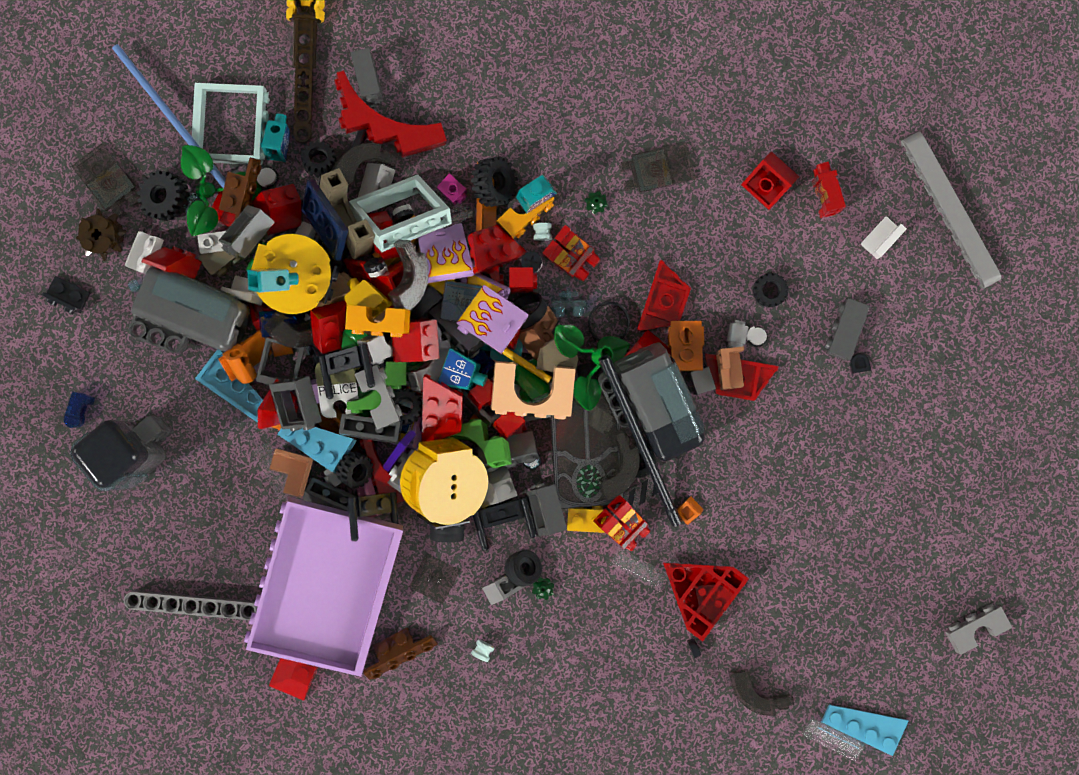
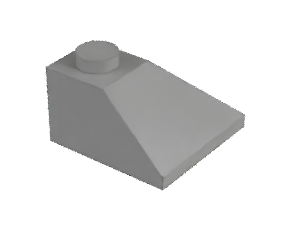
M501 467L494 472H487L488 489L481 505L482 508L518 496L508 468Z

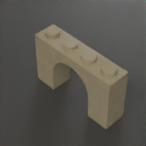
M340 168L321 175V190L349 230L345 244L353 260L371 253L375 234L367 219L359 222L356 221L347 199L348 183Z

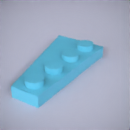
M217 349L195 379L258 423V408L263 399L249 383L242 384L237 379L234 381L229 379L218 360L223 356V353Z
M317 427L309 430H303L302 428L297 431L281 428L277 434L335 474L339 470L337 465H340V459L343 460V456L345 454L348 455V452L351 451L356 443V440Z
M832 704L828 705L821 721L893 756L908 724L907 719Z

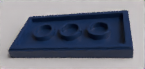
M314 179L308 180L301 210L333 259L340 260L349 230Z

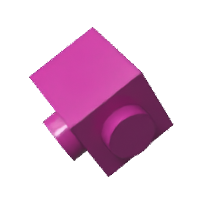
M450 173L436 187L454 206L456 203L461 204L467 197V189Z

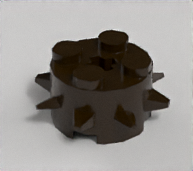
M97 208L95 215L80 219L81 222L76 239L80 241L82 248L86 250V256L99 253L103 261H106L108 254L116 251L122 252L123 249L120 244L123 243L124 234L127 231L122 228L121 224H118V214L114 213L109 217L103 216L100 209Z

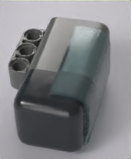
M661 343L651 344L614 363L616 374L637 422L640 423L648 443L658 459L669 461L703 444L705 440L704 423L676 361ZM603 372L600 374L598 382L618 424L622 427H629L626 419H620L623 412L618 402H612L615 394L611 385H604L605 380L608 378Z
M148 416L141 422L106 420L93 431L85 433L71 447L70 455L73 462L98 490L117 491L132 489L146 479L148 474L165 460L166 453L161 443L166 440L165 437L170 433L173 434L174 430L161 416Z

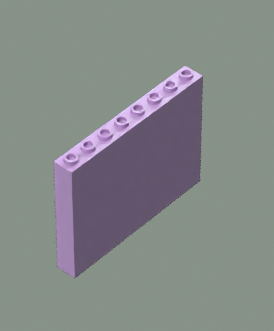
M288 497L287 502H282L280 513L283 514L282 520H277L274 532H278L277 538L272 539L269 550L273 551L271 558L267 557L264 569L268 571L266 576H262L259 587L263 588L261 595L257 594L254 606H258L256 613L252 612L249 621L252 629L246 632L244 642L247 643L246 650L361 677L402 537L403 525L367 516L357 517L359 539L353 542L350 536L348 511Z

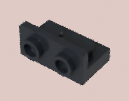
M55 276L47 293L42 292L41 295L47 298L46 302L55 306L60 304L64 306L63 310L74 314V312H82L91 293Z

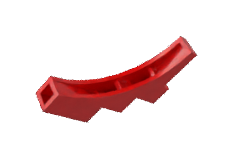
M344 70L336 73L334 84L336 90L341 92L340 102L342 108L345 109L341 110V117L338 120L341 129H345L346 134L367 129L368 139L373 141L374 146L396 140L394 142L397 153L400 152L402 158L446 144L447 139L441 123L410 125L384 117L370 108L357 95L350 85Z

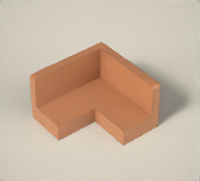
M547 306V311L539 322L527 329L520 330L519 334L520 341L532 358L537 361L540 348L545 342L547 343L554 338L551 331L558 322L557 317L549 306Z
M744 346L720 349L716 352L721 390L742 388L744 386L740 352L744 351Z
M275 449L269 469L288 474L283 493L300 498L303 497L313 459Z

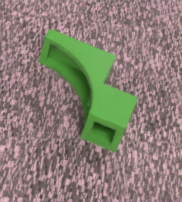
M385 361V372L387 375L385 382L387 386H391L392 389H402V385H406V362ZM372 390L361 398L347 400V410H351V413H363V410L376 409L381 403V395L376 390Z
M480 419L469 420V423L462 424L460 433L448 437H454L457 440H468L478 444L485 454L487 464L492 468L512 464L509 442L501 436H494L489 440L487 424Z

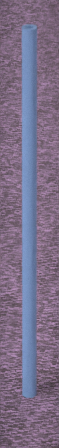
M118 44L114 45L113 51L187 144L200 147ZM213 164V169L210 173L224 189L226 179Z

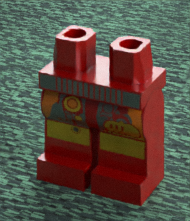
M829 162L817 164V168L813 169L815 178L812 181V186L816 187L815 192L822 203V208L818 211L821 219L839 214L846 205L838 179L836 178L838 175L837 171H831Z
M564 225L554 238L555 241H551L542 255L570 277H575L584 282L590 274L582 268L587 262L595 268L601 259L594 253V248L572 232L568 226Z
M618 494L607 507L620 521L604 509L593 522L623 549L626 548L632 551L637 546L634 539L638 535L643 538L650 533L647 527L649 524ZM619 502H623V503L615 510L616 504L619 503ZM606 516H609V517L601 524L602 519H603L604 517H606Z

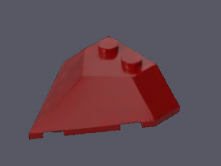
M663 563L686 629L703 642L749 578L734 567Z

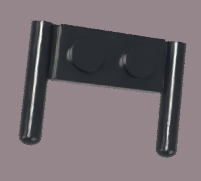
M362 344L319 357L327 399L334 397L330 375L364 366L367 386L369 388L375 387L368 344Z
M396 492L347 498L351 541L356 542L359 539L357 517L390 513L391 523L399 524Z
M527 497L484 507L472 515L483 551L489 549L484 528L519 520L524 517L530 537H537Z

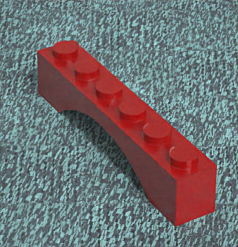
M359 438L361 448L366 450L367 457L372 460L371 462L374 465L372 467L374 471L372 472L371 481L373 486H377L379 493L376 494L396 492L397 503L405 501L402 493L387 483L391 478L388 475L390 472L383 468L384 466L375 449L374 440Z

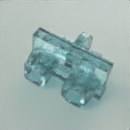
M566 286V291H559V297H567V299H551L555 317H565V307H573V316H583L586 298L571 299V297H578V291H571L570 286Z

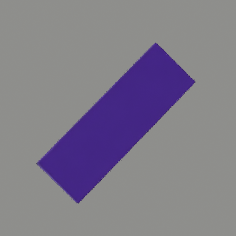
M409 430L398 443L383 465L386 471L389 472L416 436L414 431Z

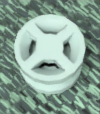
M551 223L533 224L535 241L552 240V234L550 233L552 229Z
M478 639L476 642L477 646L472 650L471 654L482 661L488 662L489 654L494 651L495 647Z

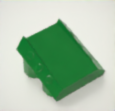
M536 359L528 361L537 367L538 361ZM516 366L514 384L521 388L519 395L523 401H530L532 403L549 395L550 383H546L522 366Z

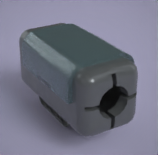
M151 266L145 274L131 309L133 318L129 326V333L138 340L176 354H181L186 350L190 339L226 352L236 344L241 343L245 334L244 331L251 320V309L237 296L180 273H169ZM142 325L144 331L141 335H138L137 328ZM157 333H160L162 338L156 343L154 337ZM178 340L180 345L178 349L174 350L172 343Z

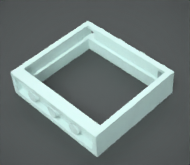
M195 83L192 138L202 149L206 91L257 94L254 156L209 155L213 163L248 164L249 158L252 157L261 160V165H263L265 154L261 145L265 133V122L269 119L266 104H269L270 101L269 92H267L265 87Z
M419 175L349 201L350 209L356 221L359 222L367 219L375 234L374 244L381 252L452 224L450 208ZM418 193L433 208V210L380 230L367 215V213Z

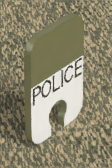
M320 362L317 363L315 374L321 413L326 418L337 417L333 406L334 402L342 400L347 405V400L359 398L355 369L330 375L334 397L327 399ZM346 408V410H345V412H346L347 415H356V414H357V413H351V410H347V408Z

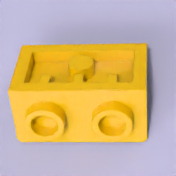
M603 506L568 508L567 531L605 533L593 522L604 510ZM606 517L602 519L601 524L606 520Z

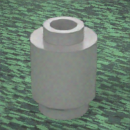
M734 320V323H730L726 340L728 347L734 348L745 345L749 329L748 326H745L746 322Z

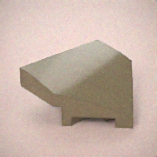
M553 338L549 342H545L540 348L536 369L553 372L554 366L574 367L576 372L579 355L577 354L573 358L562 355L557 349L555 339Z

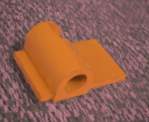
M671 321V327L668 328V348L671 347V361L676 371H703L702 347H704V326L702 327V321Z
M260 330L242 343L233 346L218 359L231 381L237 379L240 383L247 384L257 377L254 366L261 361L265 345V338Z

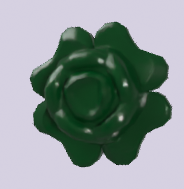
M600 191L589 193V198L585 199L586 209L588 211L592 210L593 214L604 212V208L608 206L606 195H601Z
M540 577L533 583L532 593L536 594L537 599L548 600L549 596H553L554 584L550 583L549 578L543 579Z

